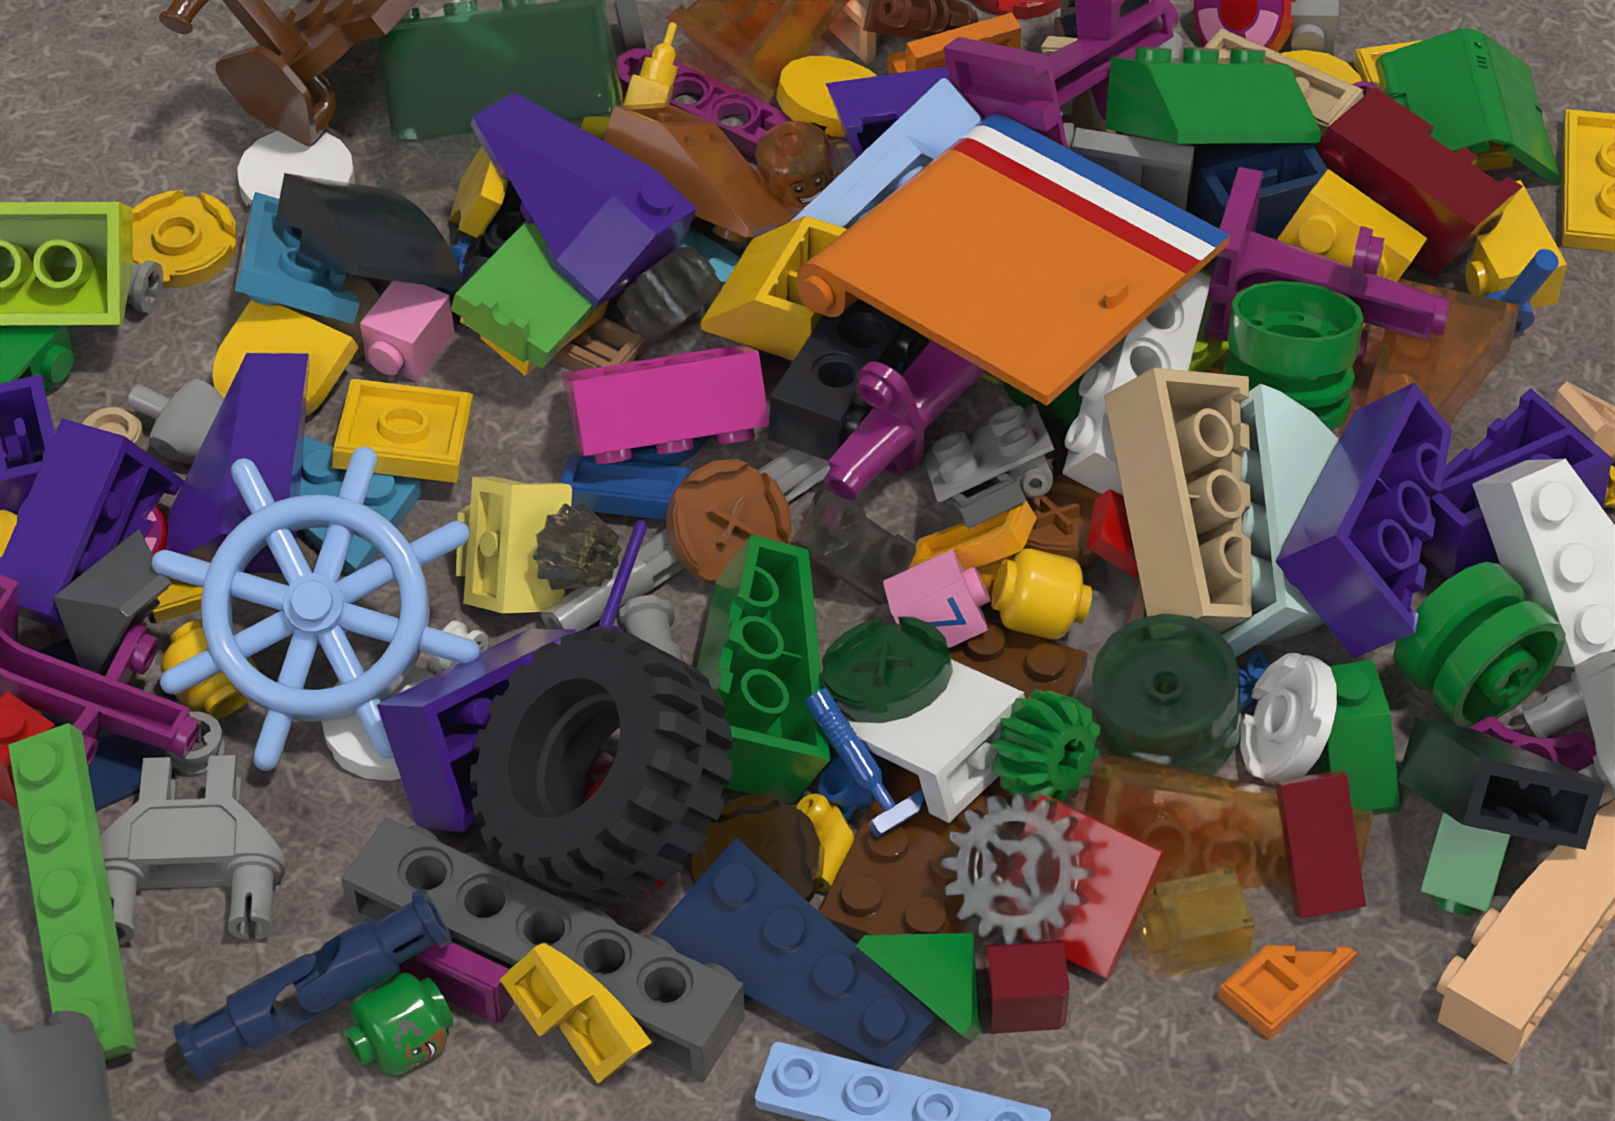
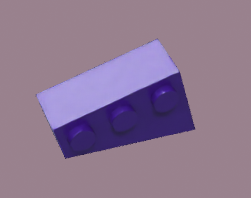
M1530 388L1520 397L1519 406L1505 420L1498 417L1487 427L1486 437L1472 450L1463 449L1445 466L1441 492L1430 497L1432 516L1436 519L1433 538L1422 542L1420 553L1448 579L1464 569L1484 562L1497 563L1499 559L1473 488V483L1525 460L1566 459L1603 509L1612 457Z
M527 629L481 652L476 660L468 663H459L377 704L417 826L425 829L464 832L476 818L471 800L478 795L477 791L471 787L470 771L471 765L478 762L479 752L476 751L474 745L479 729H486L492 715L487 712L495 695L502 696L510 685L507 678L519 665L525 664L528 666L534 661L532 653L551 642L561 645V637L576 632V629Z

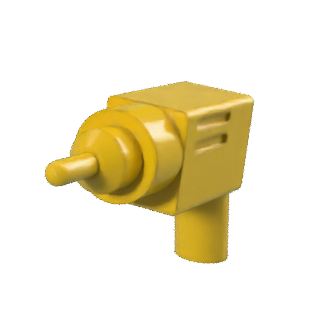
M671 22L668 25L664 42L654 47L651 58L645 56L640 75L631 76L623 105L669 104L674 89L673 83L678 70V66L673 65L676 52L673 46H671L677 29L676 23ZM585 116L581 129L604 140L610 117Z

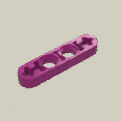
M632 49L624 52L616 60L615 84L616 90L622 98L625 99L631 76L640 75L645 56L651 58L652 50ZM674 60L673 65L678 66V70L673 83L674 89L669 102L670 105L716 123L743 156L768 168L789 170L798 167L805 161L808 156L807 127L798 125L782 110ZM682 93H694L701 97L699 101L692 104H681L673 100L675 96ZM729 115H740L749 120L744 125L738 127H730L720 122L721 119Z

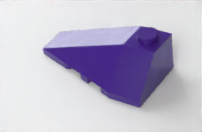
M515 92L472 117L470 125L500 177L511 181L521 198L520 211L528 224L535 223L546 241L545 254L553 268L596 308L678 255L697 208L654 168Z
M246 353L170 509L166 550L211 563L226 537L251 515L231 475V467L238 459L245 458L253 461L275 502L300 496L310 361L308 353ZM297 531L291 532L295 541H297ZM268 545L252 558L243 571L244 573H282Z

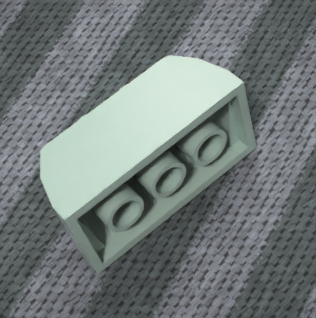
M1259 384L1249 391V397L1240 402L1241 423L1249 425L1250 449L1241 453V482L1250 484V508L1242 513V533L1251 540L1252 618L1202 641H1198L1200 661L1216 667L1223 666L1252 647L1270 645L1306 633L1325 624L1299 590L1289 583L1284 572L1275 561L1334 452L1339 439L1313 412L1281 391L1263 384Z

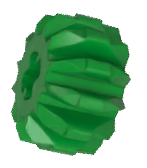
M1035 689L1027 699L1016 698L1013 703L1012 715L1009 718H1000L1003 728L1000 737L991 743V746L998 751V755L992 762L991 771L1000 776V787L1009 791L1013 797L1028 803H1035L1039 794H1046L1061 802L1064 801L1065 797L1076 799L1079 793L1080 781L1083 778H1092L1089 767L1092 759L1100 754V751L1094 746V742L1100 734L1101 727L1092 721V709L1082 705V702L1051 690L1044 692Z

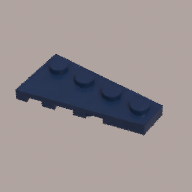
M737 838L732 841L650 934L665 940L676 952L699 963H715L724 967L738 981L744 983L745 995L886 1069L894 1071L900 1069L941 1022Z

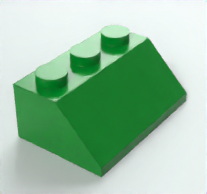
M1139 46L1136 47L1135 57H1111L1105 129L1176 144L1320 143L1321 130L1289 64L1265 61L1266 50L1234 47L1230 48V58H1219L1218 49L1184 47L1183 58H1171L1172 49Z

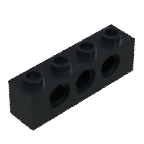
M858 299L838 317L823 315L770 396L768 440L829 461L867 417L873 407L865 402L856 392L855 387L859 382L857 372L868 362L872 361L887 365L893 370L897 369L900 362L908 364L916 351L920 333L861 299Z

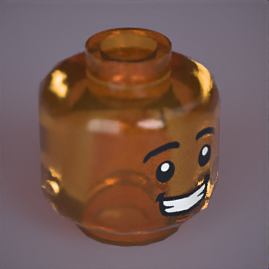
M789 121L769 129L758 141L755 158L761 182L769 193L785 207H806L833 182L832 170L833 178L835 179L836 173L827 135L818 126L804 121Z

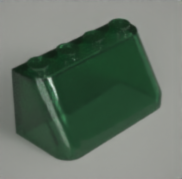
M477 0L443 4L444 16L422 19L420 7L410 8L386 35L377 37L391 141L472 132L474 130L470 123L473 116L513 92L564 120L611 114L614 106L624 104L606 0H559L557 2L536 4V0H501V9L485 11L478 10Z

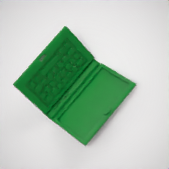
M1459 28L1390 51L1376 60L1375 65L1382 92L1434 126L1433 133L1430 136L1455 153L1464 146L1474 154L1490 150L1488 140L1493 141V143L1502 144L1506 153L1553 185L1561 184L1551 142L1542 118V109L1531 70L1526 63L1481 31Z

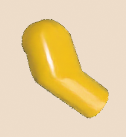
M815 793L801 799L796 808L802 810L811 819L825 850L823 875L817 891L827 894L855 837L840 809L835 804L829 803L824 795Z

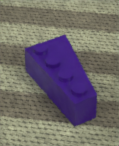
M1415 383L1355 410L1275 561L1284 572L1289 583L1299 590L1354 658L1416 632L1419 614L1410 607L1413 593L1424 588L1427 568L1419 562L1422 542L1433 538L1436 519L1432 516L1430 497L1441 492L1452 430Z

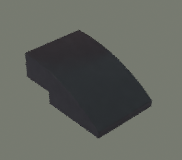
M284 173L276 220L302 230L298 254L356 276L461 289L463 277L446 240L432 220L406 197L385 188Z

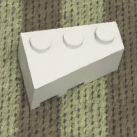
M1566 459L1525 460L1473 483L1472 485L1501 567L1521 585L1526 595L1525 601L1539 603L1561 624L1566 634L1562 652L1554 666L1575 667V665L1598 653L1614 650L1615 525Z

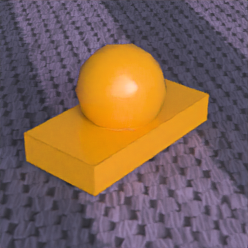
M1025 501L970 529L964 524L959 523L920 538L905 567V571L953 549L964 571L975 566L991 601L994 580L1001 562L1004 559L1012 560L1013 554L1023 551L1037 517L1028 502Z

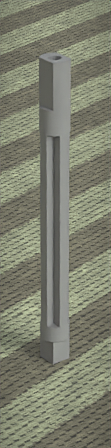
M792 448L758 471L761 474L767 473L775 480L787 502L823 480L830 467L828 461ZM667 528L641 544L619 608L624 606L630 599L643 596L685 569L678 561L668 542ZM623 556L598 571L595 578L541 611L542 620L546 628L576 629L577 632L586 629L600 620Z

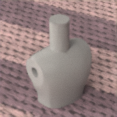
M193 379L187 382L171 399L141 384H137L132 388L127 404L156 419L149 437V443L155 451L169 460L192 465L224 397L205 381Z

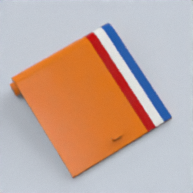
M997 113L987 116L802 265L797 273L798 291L800 298L810 310L828 317H838L858 299H861L1047 406L1229 244L1230 234L1021 123Z

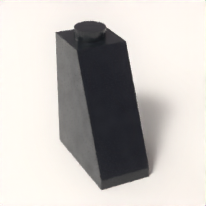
M1415 717L1398 776L1400 783L1464 826L1586 850L1605 784L1596 779L1478 730Z

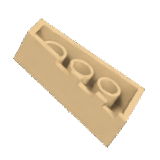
M1152 368L1104 395L1152 640L1202 641L1252 618L1251 540L1242 533V513L1250 508V484L1241 482V453L1250 449L1249 425L1241 423L1240 402L1249 397L1248 376Z

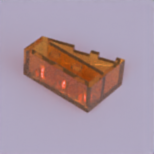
M1399 279L1401 284L1439 297L1451 299L1445 331L1443 335L1431 333L1428 341L1385 329L1364 406L1415 383L1447 425L1451 427L1455 416L1469 398L1473 399L1479 392L1484 379L1497 363L1501 364L1509 354L1520 305Z

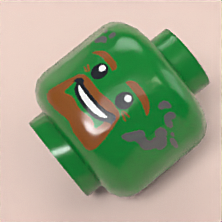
M403 972L390 977L352 999L350 1017L353 1026L345 1029L343 1033L353 1056L363 1068L374 1063L382 1073L395 1077L440 1054L447 1045L446 1030L453 1027L454 1021L443 995L430 978L427 977L420 981L411 973Z

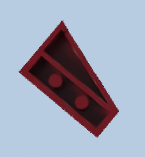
M1375 87L1329 125L1321 136L1320 143H1317L1314 148L1330 171L1427 237L1412 263L1422 267L1435 280L1475 245L1476 237L1488 231L1523 186L1510 177L1505 178L1499 183L1474 166L1478 159L1476 154L1464 146L1456 153L1430 136L1433 133L1434 126Z

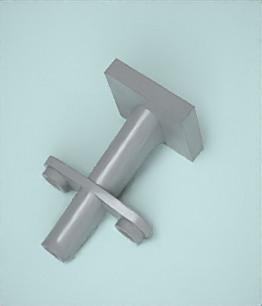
M1173 31L1174 37L1158 47L1172 49L1171 58H1180L1183 40L1178 33ZM1076 128L1072 143L1073 152L1188 212L1195 147L1163 142L1128 133L1120 135Z

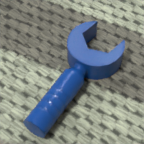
M1548 249L1539 250L1508 287V290L1488 294L1471 305L1469 313L1477 337L1482 338L1487 327L1505 320L1514 321L1518 333L1532 325L1535 317L1530 299L1557 268L1559 261L1554 252Z

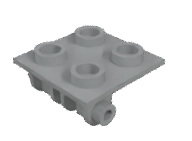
M1034 403L1025 408L1022 406H1012L1003 409L990 418L988 425L967 435L965 432L949 434L938 440L933 445L932 451L923 454V458L938 503L1007 471L1018 481L1024 496L1037 498L1046 494L1052 486L1053 476L1044 454L1055 449L1038 408Z

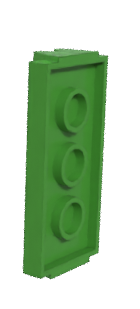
M526 221L455 294L451 311L465 319L464 325L523 363L527 359L543 369L599 307L596 308L553 268L545 254L547 243L535 223L528 224Z

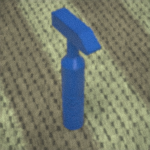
M823 688L804 701L805 706L815 721H817L821 730L824 731L827 739L830 740V743L858 785L870 790L885 811L872 819L868 824L875 837L878 839L914 817L918 813L924 799L923 790L918 791L896 805L882 784L881 769L850 723L847 722V719L828 690Z

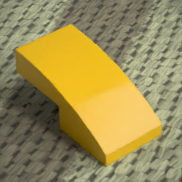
M544 942L529 951L500 978V981L537 1035L540 1037L558 1026L598 1084L618 1072L652 1043L636 1020L599 981L567 956Z

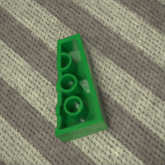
M750 535L716 579L697 669L709 679L711 688L718 691L727 713L723 720L730 723L733 749L727 750L726 758L732 761L733 770L730 785L724 784L723 787L754 795L770 794L785 799L786 802L794 803L830 761L827 736L804 704L808 697L823 689L820 678L821 666L809 550Z

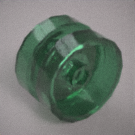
M1165 613L1135 619L1111 634L1096 655L1091 681L1096 703L1097 724L1101 727L1100 736L1103 748L1117 766L1145 783L1167 786L1201 780L1223 766L1239 743L1243 721L1242 703L1239 696V669L1233 648L1215 628L1191 616Z

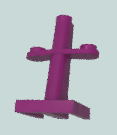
M1075 0L1077 40L1050 55L957 37L943 47L949 78L952 84L982 116L983 120L990 114L998 113L1068 148L1060 106L1091 88L1097 110L1106 121L1111 57H1135L1136 47H1158L1173 38L1172 29L1178 24V13L1169 0H1152L1120 18V8L1124 0Z
M1238 168L1220 226V230L1230 234V242L1216 255L1218 258L1211 277L1208 301L1212 302L1203 337L1227 342L1231 302L1237 293L1254 284L1274 281L1304 282L1327 287L1341 293L1360 307L1364 319L1363 323L1428 341L1431 333L1444 334L1451 299L1439 297L1377 275L1385 238L1374 237L1372 229L1364 226L1360 227L1352 266L1256 233L1263 172ZM1362 328L1359 354L1353 364L1363 365L1369 329Z
M929 339L928 346L902 376L887 365L874 361L868 362L857 372L859 382L855 389L858 395L874 408L828 461L830 470L824 477L826 486L839 497L853 501L858 497L862 489L882 470L897 476L902 475L905 469L912 470L923 460L925 429L983 373L996 379L999 378Z
M0 574V697L8 691L35 710L74 721L73 726L82 731L88 768L97 751L98 740L95 738L100 730L165 749L183 757L188 755L199 734L201 720L190 716L189 707L127 685L133 672L144 675L155 657L159 639L150 636V628L138 624L133 625L121 644L106 676L99 675L18 644L19 582Z

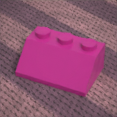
M743 344L561 373L578 451L584 456L594 455L596 464H607L632 459L631 448L656 444L657 454L690 450L694 448L693 438L717 434L719 444L746 441L755 438L754 428L769 426L759 351Z

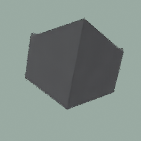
M140 529L53 597L80 668L99 675H103L109 670L131 627L135 624L147 627L144 620L159 606L160 601L157 597L165 592L172 583L166 576L158 574L153 570L151 565L153 554Z

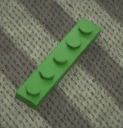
M67 723L9 744L8 747L52 1014L56 1011H75L87 1015L94 1024L104 1048L105 1061L134 1052L137 1050L82 731Z

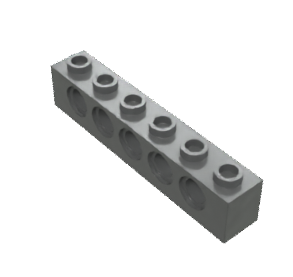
M385 817L341 877L348 914L361 920L372 918L378 921L412 902V893L426 886H438L424 891L430 896L441 914L452 942L509 970L536 947V943L544 940L556 941V943L549 946L567 956L599 981L636 1020L652 1042L641 1053L702 1082L706 1080L745 1018L744 983L738 981L724 967L715 963L702 964L676 952L668 942L657 936H641L617 925L609 915L597 908L585 907L583 909L557 897L549 887L531 879L520 880L499 870L494 863L478 853L469 852L464 854L441 843L431 832L415 825L406 827ZM484 913H496L495 916L489 918L477 917ZM602 968H613L617 970L610 974L594 973L595 971ZM662 996H673L678 998L677 1000L669 1003H660L654 1001L655 999Z

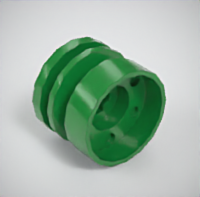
M1274 281L1254 284L1241 290L1231 302L1227 335L1230 353L1224 360V374L1248 376L1249 391L1259 384L1281 391L1313 412L1331 431L1343 425L1350 414L1352 402L1350 391L1355 381L1352 365L1359 354L1364 320L1361 309L1350 298L1327 287L1304 282Z

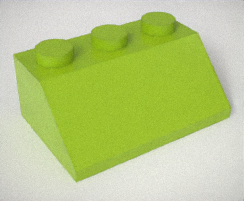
M0 202V326L122 325L133 270L132 207L121 202Z

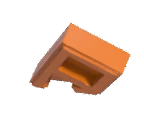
M1266 945L1220 985L1218 998L1268 1040H1271L1355 964L1357 952L1350 946H1336L1335 952L1295 951V945Z

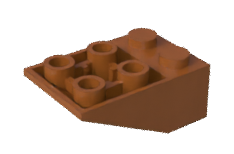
M668 103L614 106L603 141L654 168L697 208L692 221L699 217L715 224L713 232L716 235L731 241L746 243L748 237L760 236L794 219L716 123Z

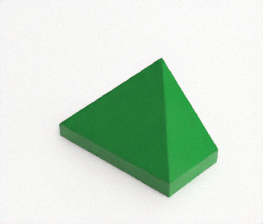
M973 933L864 935L856 945V947L960 1035L973 1042L981 1033Z

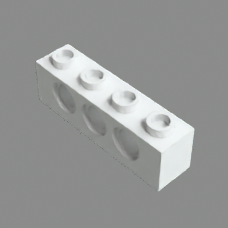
M1198 271L1086 371L1079 386V394L1083 397L1079 415L1071 424L1065 438V447L1069 449L1063 470L1064 475L1100 494L1111 489L1123 495L1104 395L1152 368L1188 371L1209 291L1210 277Z

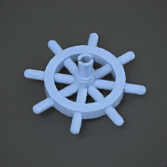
M359 447L353 452L338 497L303 495L275 502L253 461L245 458L238 459L231 467V475L251 515L226 537L211 563L169 550L158 551L152 558L151 565L156 573L203 588L201 617L203 631L209 647L207 650L165 671L160 679L161 688L164 692L175 695L222 671L233 686L246 698L268 711L253 755L254 764L263 771L272 770L279 763L293 719L328 721L357 714L378 754L384 758H393L394 756L377 704L381 703V700L393 692L406 678L420 653L423 652L460 664L474 661L480 656V647L475 641L428 627L430 615L429 594L421 568L423 565L466 543L470 534L469 528L461 521H453L409 544L406 538L390 521L363 505L377 463V455L369 447ZM306 528H328L314 572L312 573L291 532ZM353 534L370 543L384 556L339 580ZM268 545L289 586L247 574L243 571L252 558ZM395 580L398 581L401 605L399 618L351 604ZM234 597L281 610L237 634L234 632L232 621ZM347 630L390 643L382 657L366 672L345 635ZM293 634L277 682L263 675L246 659ZM317 644L325 652L341 685L317 690L303 689Z

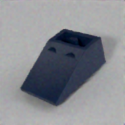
M1311 143L1181 144L1195 147L1189 199V211L1191 214L1220 229L1238 168L1262 171L1255 232L1276 240L1310 191L1328 170Z

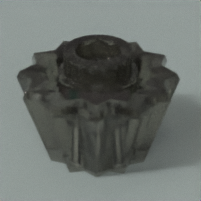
M564 503L557 514L547 515L545 527L536 534L538 546L532 558L538 563L537 577L538 579H547L551 590L601 587L605 579H612L613 570L619 566L618 556L622 549L618 546V535L583 503L573 508Z

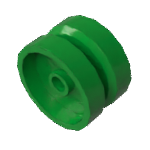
M1484 562L1468 567L1446 580L1415 610L1419 614L1416 632L1395 642L1393 660L1419 690L1432 692V700L1436 707L1454 725L1469 728L1488 716H1493L1496 719L1515 709L1532 694L1550 673L1559 658L1566 634L1561 624L1539 603L1525 601L1526 595L1521 585L1499 564Z

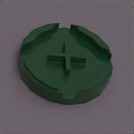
M898 616L900 624L891 623L883 625L881 618L865 621L844 632L826 649L822 659L824 669L822 674H820L822 688L828 690L838 708L844 714V717L856 722L885 723L907 718L930 706L948 686L953 673V667L946 637L933 624L915 617Z

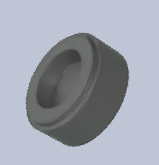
M615 0L613 6L624 52L632 49H646L636 0Z

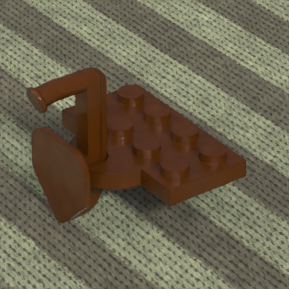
M173 0L167 11L159 14V21L171 31L179 34H189L193 30L192 20L209 0ZM222 0L259 45L222 56L216 63V73L222 84L248 114L290 138L310 146L329 126L335 115V93L327 68L340 59L355 43L386 35L418 0H301L293 10L288 8L282 12L272 0Z

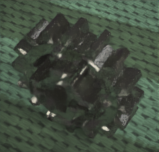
M1015 793L1010 809L1003 796H991L988 798V816L978 809H968L964 816L971 827L968 833L950 831L948 839L958 846L960 850L958 857L942 859L941 866L957 871L958 877L957 881L950 883L944 888L946 895L964 896L966 902L961 906L957 916L961 920H969L981 916L982 920L979 925L978 934L983 937H993L1002 926L1005 944L1021 943L1025 927L1033 941L1049 939L1047 921H1050L1058 928H1068L1072 924V920L1065 907L1068 904L1084 906L1089 900L1083 892L1076 888L1078 880H1087L1095 877V870L1079 866L1078 856L1092 849L1091 842L1073 841L1070 834L1075 830L1079 821L1074 816H1066L1057 821L1054 820L1057 802L1053 800L1043 799L1033 810L1031 794ZM1021 821L1034 825L1039 830L1036 833H1030L1023 840H1018L1013 832L1006 831L1003 825ZM980 852L983 855L982 875L978 880L977 861ZM1011 856H1025L1028 860L1021 868L1026 880L1011 881L1009 875L1015 868L1013 861L1010 859ZM1059 857L1060 874L1058 884L1056 885L1053 881L1054 859ZM1012 897H1018L1025 907L1030 906L1034 912L1025 915H1014L999 909L997 906L1001 903H1006Z

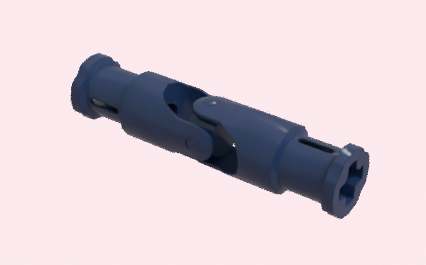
M421 888L412 893V902L378 921L372 918L361 921L324 943L321 949L314 953L302 955L227 996V1005L192 1024L183 1020L174 1025L176 1040L195 1074L199 1078L207 1080L215 1075L216 1066L248 1048L254 1051L265 1048L327 1013L338 1002L353 998L400 972L399 964L435 944L441 948L452 944V938L434 902L427 892ZM294 984L298 992L299 1003L284 1004L275 1000L286 986Z

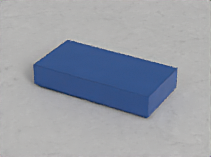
M569 455L559 483L569 484L572 487V510L666 520L665 517L671 494L683 478L692 472V469L632 461L596 464L595 457Z

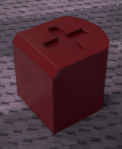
M1063 941L985 945L984 982L990 1033L1061 1029L1066 1024L1070 990Z

